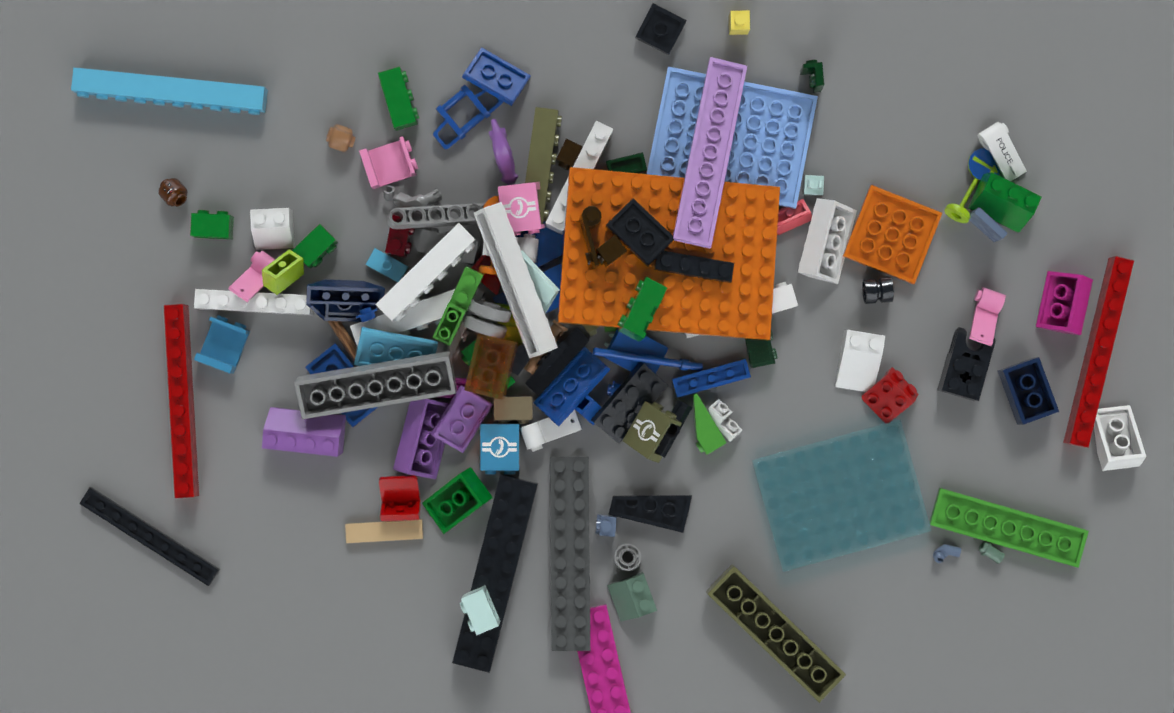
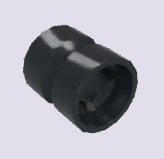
M891 277L879 278L877 282L875 279H864L862 282L864 303L873 304L877 300H880L881 303L893 302L894 290Z

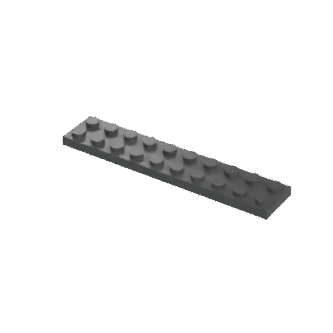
M550 457L552 651H590L589 457Z

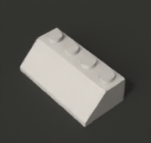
M816 199L798 273L838 284L845 259L843 253L852 232L857 210L835 200Z

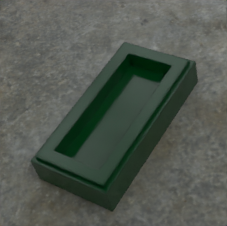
M643 152L606 161L608 171L638 174L647 172Z

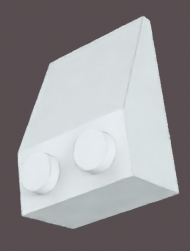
M844 330L835 387L866 392L876 384L883 355L884 335Z
M1131 406L1098 409L1094 423V432L1102 471L1141 466L1146 458V454Z

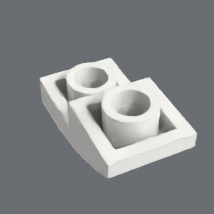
M718 399L708 408L716 426L729 442L742 432L738 424L729 418L732 411L725 403Z

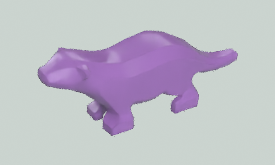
M492 119V130L489 131V135L492 140L495 160L502 174L501 181L507 185H515L518 175L515 173V163L511 147L506 138L505 128H500L496 119Z

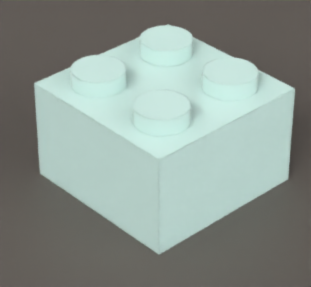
M486 585L462 596L460 606L463 613L468 614L469 621L467 622L471 632L475 631L476 635H479L499 626L500 618Z

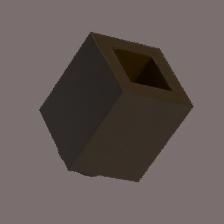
M566 138L556 158V162L559 163L558 166L565 170L573 167L583 146Z
M615 235L598 247L595 252L599 264H604L607 267L625 254L627 250Z

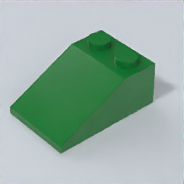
M470 467L454 477L422 502V504L442 533L445 534L484 506L493 497Z

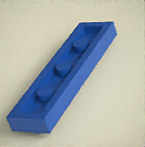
M743 359L674 378L672 382L676 397L678 398L747 379L751 375L747 360Z

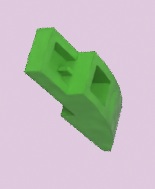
M467 266L465 267L432 338L449 346L451 345L469 310L471 300L474 299L484 274Z

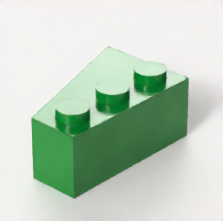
M648 277L643 281L639 280L635 288L638 292L635 298H630L626 306L629 310L626 316L622 314L617 324L620 326L619 332L638 342L645 338V332L649 324L652 323L653 316L667 290L666 286Z

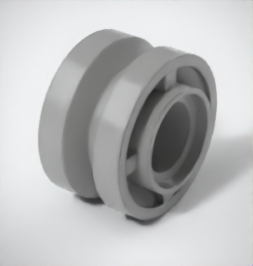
M633 544L619 546L614 555L617 567L623 571L635 570L641 562L640 550ZM626 552H630L633 555V561L630 563H626L622 559V555Z

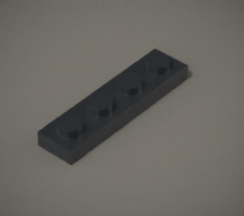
M663 251L655 260L654 270L731 283L734 263Z

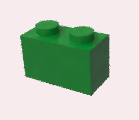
M198 210L197 213H191L190 236L194 238L233 240L234 217L228 215L227 211H217V214H209L207 210Z
M319 224L292 251L302 257L303 262L309 268L313 266L316 268L322 263L323 256L327 253L331 254L337 248L336 244L338 241Z

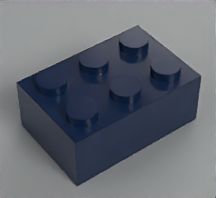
M1034 357L998 370L1017 425H1024L1059 412L1039 357Z

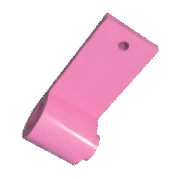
M264 251L255 252L250 260L252 261L250 268L230 285L228 289L248 302L264 287L262 269L275 259Z
M984 287L981 290H977L974 297L976 306L969 339L992 346L998 314L1004 305L1006 295Z

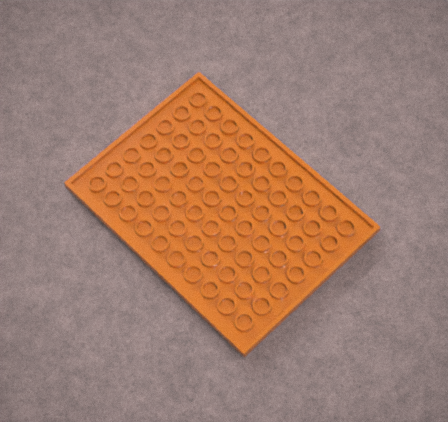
M570 167L558 323L619 328L620 326L617 325L622 314L626 316L629 310L626 306L630 298H635L638 292L635 288L639 280L643 281L648 277L666 286L667 290L647 330L770 340L780 187L724 182L711 248L708 249L673 241L664 250L734 263L732 282L727 283L654 270L655 260L647 267L624 244L623 246L627 250L625 254L607 267L604 264H599L597 268L593 269L591 262L588 265L585 253H588L580 224V215L586 207H597L602 216L598 225L593 229H589L595 250L615 236L606 228V224L633 198L673 235L685 178Z

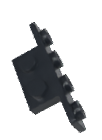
M575 328L561 343L556 342L558 348L551 350L552 353L548 357L544 355L537 363L539 367L525 384L538 396L541 395L590 339L578 328Z

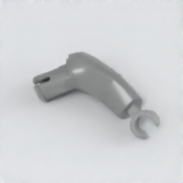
M387 186V192L383 191L384 199L386 201L395 200L394 204L400 208L430 206L442 200V195L438 189H434L424 196L419 194L413 197L402 192L396 195L393 186Z

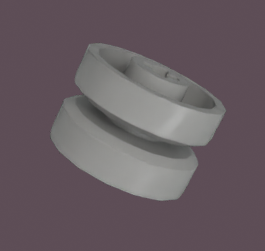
M472 299L469 310L475 315L466 317L464 327L484 335L505 338L507 327L499 322H509L512 315L511 310L494 303Z

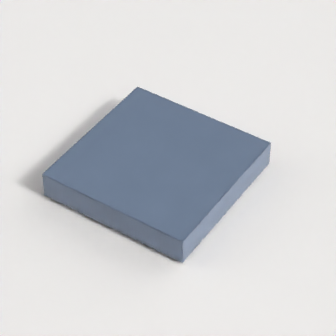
M981 208L969 212L971 216L969 220L993 242L999 241L1007 235V232Z

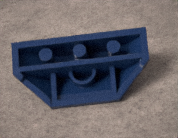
M325 279L307 285L306 305L324 321L361 322L360 318L355 317L360 315V310L371 307V310L376 308L377 311L380 310L375 304L385 295V287L366 281Z

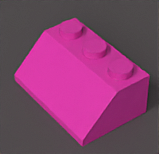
M1047 271L1036 327L1081 336L1093 279L1080 274Z

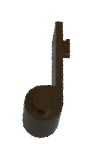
M588 206L580 215V224L588 253H585L588 265L591 262L594 269L599 266L589 229L595 228L602 216L597 207Z

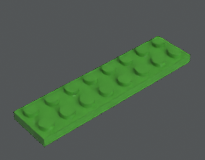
M942 488L938 490L929 525L1077 568H1079L1089 532L1085 529Z

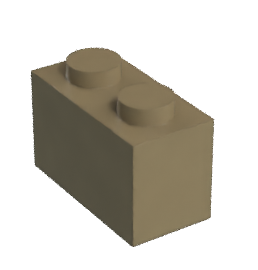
M494 397V420H498V424H510V420H517V424H529V420H533V397Z

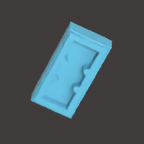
M374 248L365 264L396 282H399L404 277L409 268Z

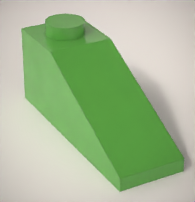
M695 393L692 395L695 434L698 441L695 444L700 453L705 452L708 455L727 442L700 397Z

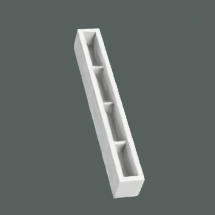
M502 202L474 212L475 219L529 359L558 348Z

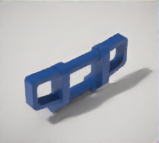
M464 84L461 90L446 103L435 108L444 118V121L433 132V136L444 149H449L458 140L466 137L465 134L484 118L490 117V114L503 101L497 98L498 102L487 111L478 100V97L486 91L482 90L474 95ZM467 96L480 112L463 127L459 128L447 111ZM448 123L458 136L449 144H444L439 138L438 132Z

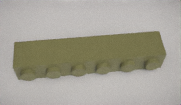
M535 107L525 183L540 182V189L537 190L541 224H544V221H547L549 216L546 204L551 201L552 191L548 190L549 183L553 184L554 172H551L552 165L556 164L557 154L554 153V147L559 144V135L556 132L557 127L561 128L562 116H559L558 110Z

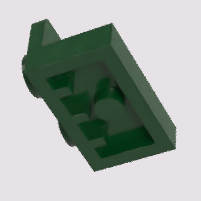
M808 60L806 64L802 65L800 75L810 74L809 87L813 88V93L821 92L824 87L823 63L817 62V60Z

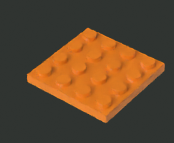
M870 185L843 257L908 283L915 284L942 212Z

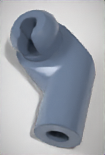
M944 544L934 551L933 558L937 563H942L943 559L948 555L960 557L961 548Z

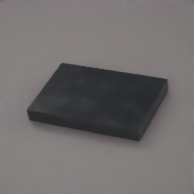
M634 198L606 224V228L616 235L647 267L674 241L673 235Z

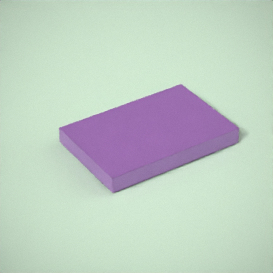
M461 385L431 435L464 453L493 404Z

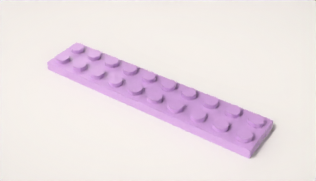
M713 57L709 58L673 232L674 241L708 249L712 246L747 70L746 65Z

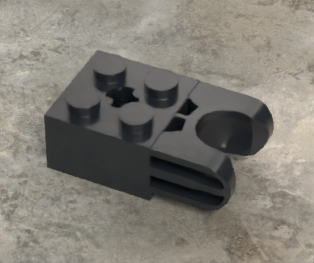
M958 327L953 335L937 391L972 401H979L996 340L994 337L992 346L981 343L979 349L973 351L966 344L967 331L964 328ZM965 373L966 380L962 382L960 375Z

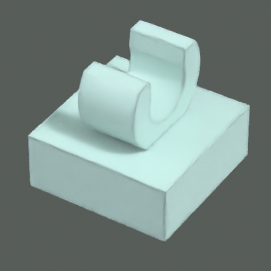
M805 175L803 195L823 196L824 176Z

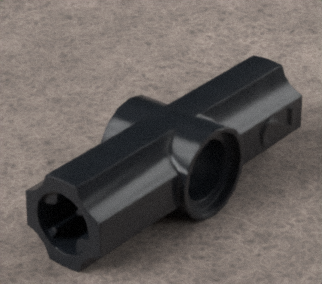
M677 400L671 412L677 415L676 419L682 424L681 426L676 425L677 430L674 434L666 432L656 449V452L664 458L692 410L691 406L680 400Z

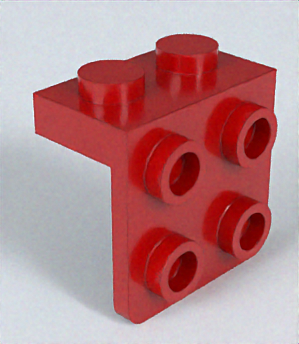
M891 367L881 380L862 395V400L884 423L888 424L912 405L919 394L916 388L904 379L900 371Z
M416 476L380 477L381 521L419 520L421 500L418 478Z

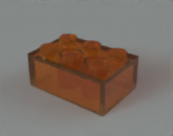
M478 333L464 390L501 400L505 399L518 342Z

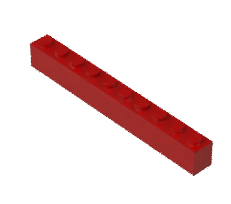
M1118 256L1108 258L1063 443L1089 448L1134 260Z
M185 304L164 305L175 498L199 496L189 306Z

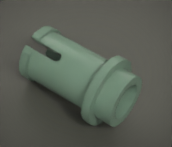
M984 541L979 547L981 555H986L999 564L1004 559L1005 554L991 546L990 542Z

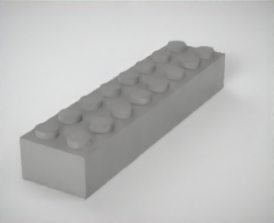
M450 351L298 376L294 382L302 419L456 394L457 391Z

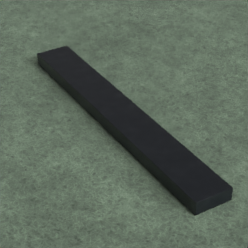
M89 487L79 503L207 586H210L220 570L92 487Z

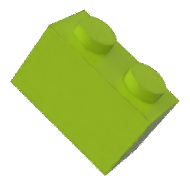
M290 249L262 269L263 286L276 295L281 293L304 275L303 258Z

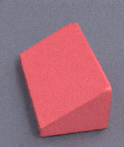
M804 199L797 202L796 209L788 207L779 209L778 235L811 221L812 214Z

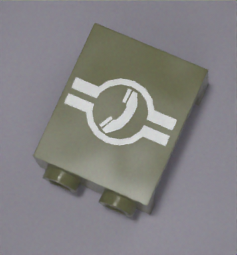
M645 401L623 442L645 458L659 463L663 456L658 454L656 449L671 423L681 426L682 423L676 419L677 415L668 410L666 412L663 411L664 407L659 403L653 402L651 404Z

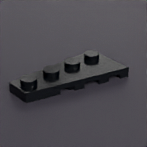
M692 495L613 496L608 515L683 533Z

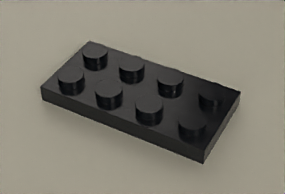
M640 362L591 421L619 444L626 436L644 402L653 404L668 385L644 363Z

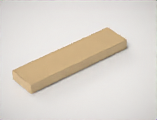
M423 519L345 524L346 543L424 538Z

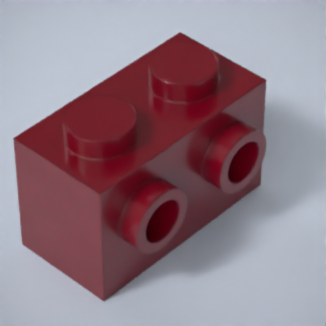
M392 216L394 222L399 223L402 221L400 216ZM390 228L385 253L406 258L407 254H410L412 243L410 242V237L414 235L415 228Z

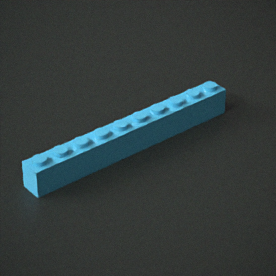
M74 67L71 91L82 98H89V95H94L97 99L102 100L114 97L115 100L127 102V99H134V102L145 104L146 101H153V104L162 106L165 103H172L174 107L191 105V108L194 109L210 107V110L222 111L223 108L229 109V112L241 113V110L248 111V114L260 115V112L266 113L268 90L263 86Z

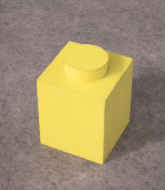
M750 10L730 11L729 35H748L750 31Z

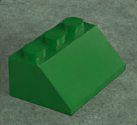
M990 172L983 174L968 209L973 211L981 208L996 223L1019 233L1035 214L1042 196Z

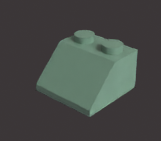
M643 572L607 585L620 621L639 618L657 611Z

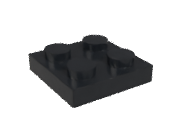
M653 3L635 38L670 55L687 20Z

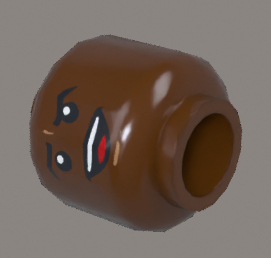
M165 179L161 182L158 194L168 206L178 207L187 200L188 191L178 179Z

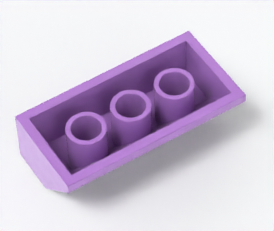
M432 399L410 401L393 470L420 477L437 478L445 443L433 437L431 433L449 403Z
M270 407L263 428L262 448L338 457L343 453L346 415L332 414L302 419L300 410Z

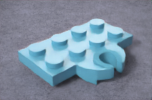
M362 327L354 365L363 366L435 354L438 341Z

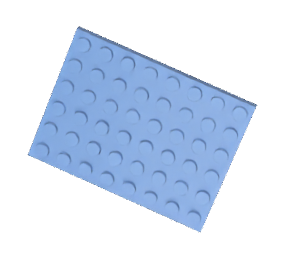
M668 67L647 174L685 178L706 74ZM744 82L724 182L780 187L779 206L796 209L818 96Z

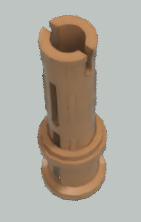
M553 320V325L550 329L557 342L563 332L568 329L556 320ZM548 352L531 358L524 369L533 375L539 366L537 363Z

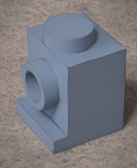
M597 514L595 534L615 537L617 517Z

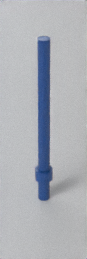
M593 348V355L677 367L679 370L688 371V369L702 371L703 369L702 363L690 362L689 359L681 358L676 360Z

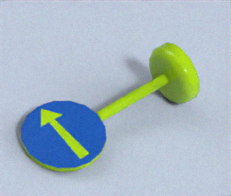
M985 148L974 151L969 157L968 169L974 180L960 205L951 203L944 209L945 214L957 222L968 223L971 216L964 206L983 174L990 172L997 175L1000 174V170L990 151Z

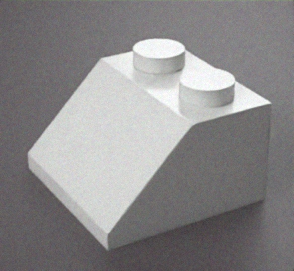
M290 208L250 210L251 231L255 250L294 248L293 210Z

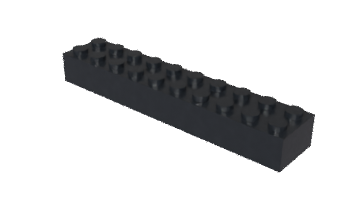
M500 474L471 591L486 585L500 618V624L498 627L476 635L475 631L471 632L467 622L469 617L465 613L452 661L453 664L488 673L491 671L538 486L536 482Z

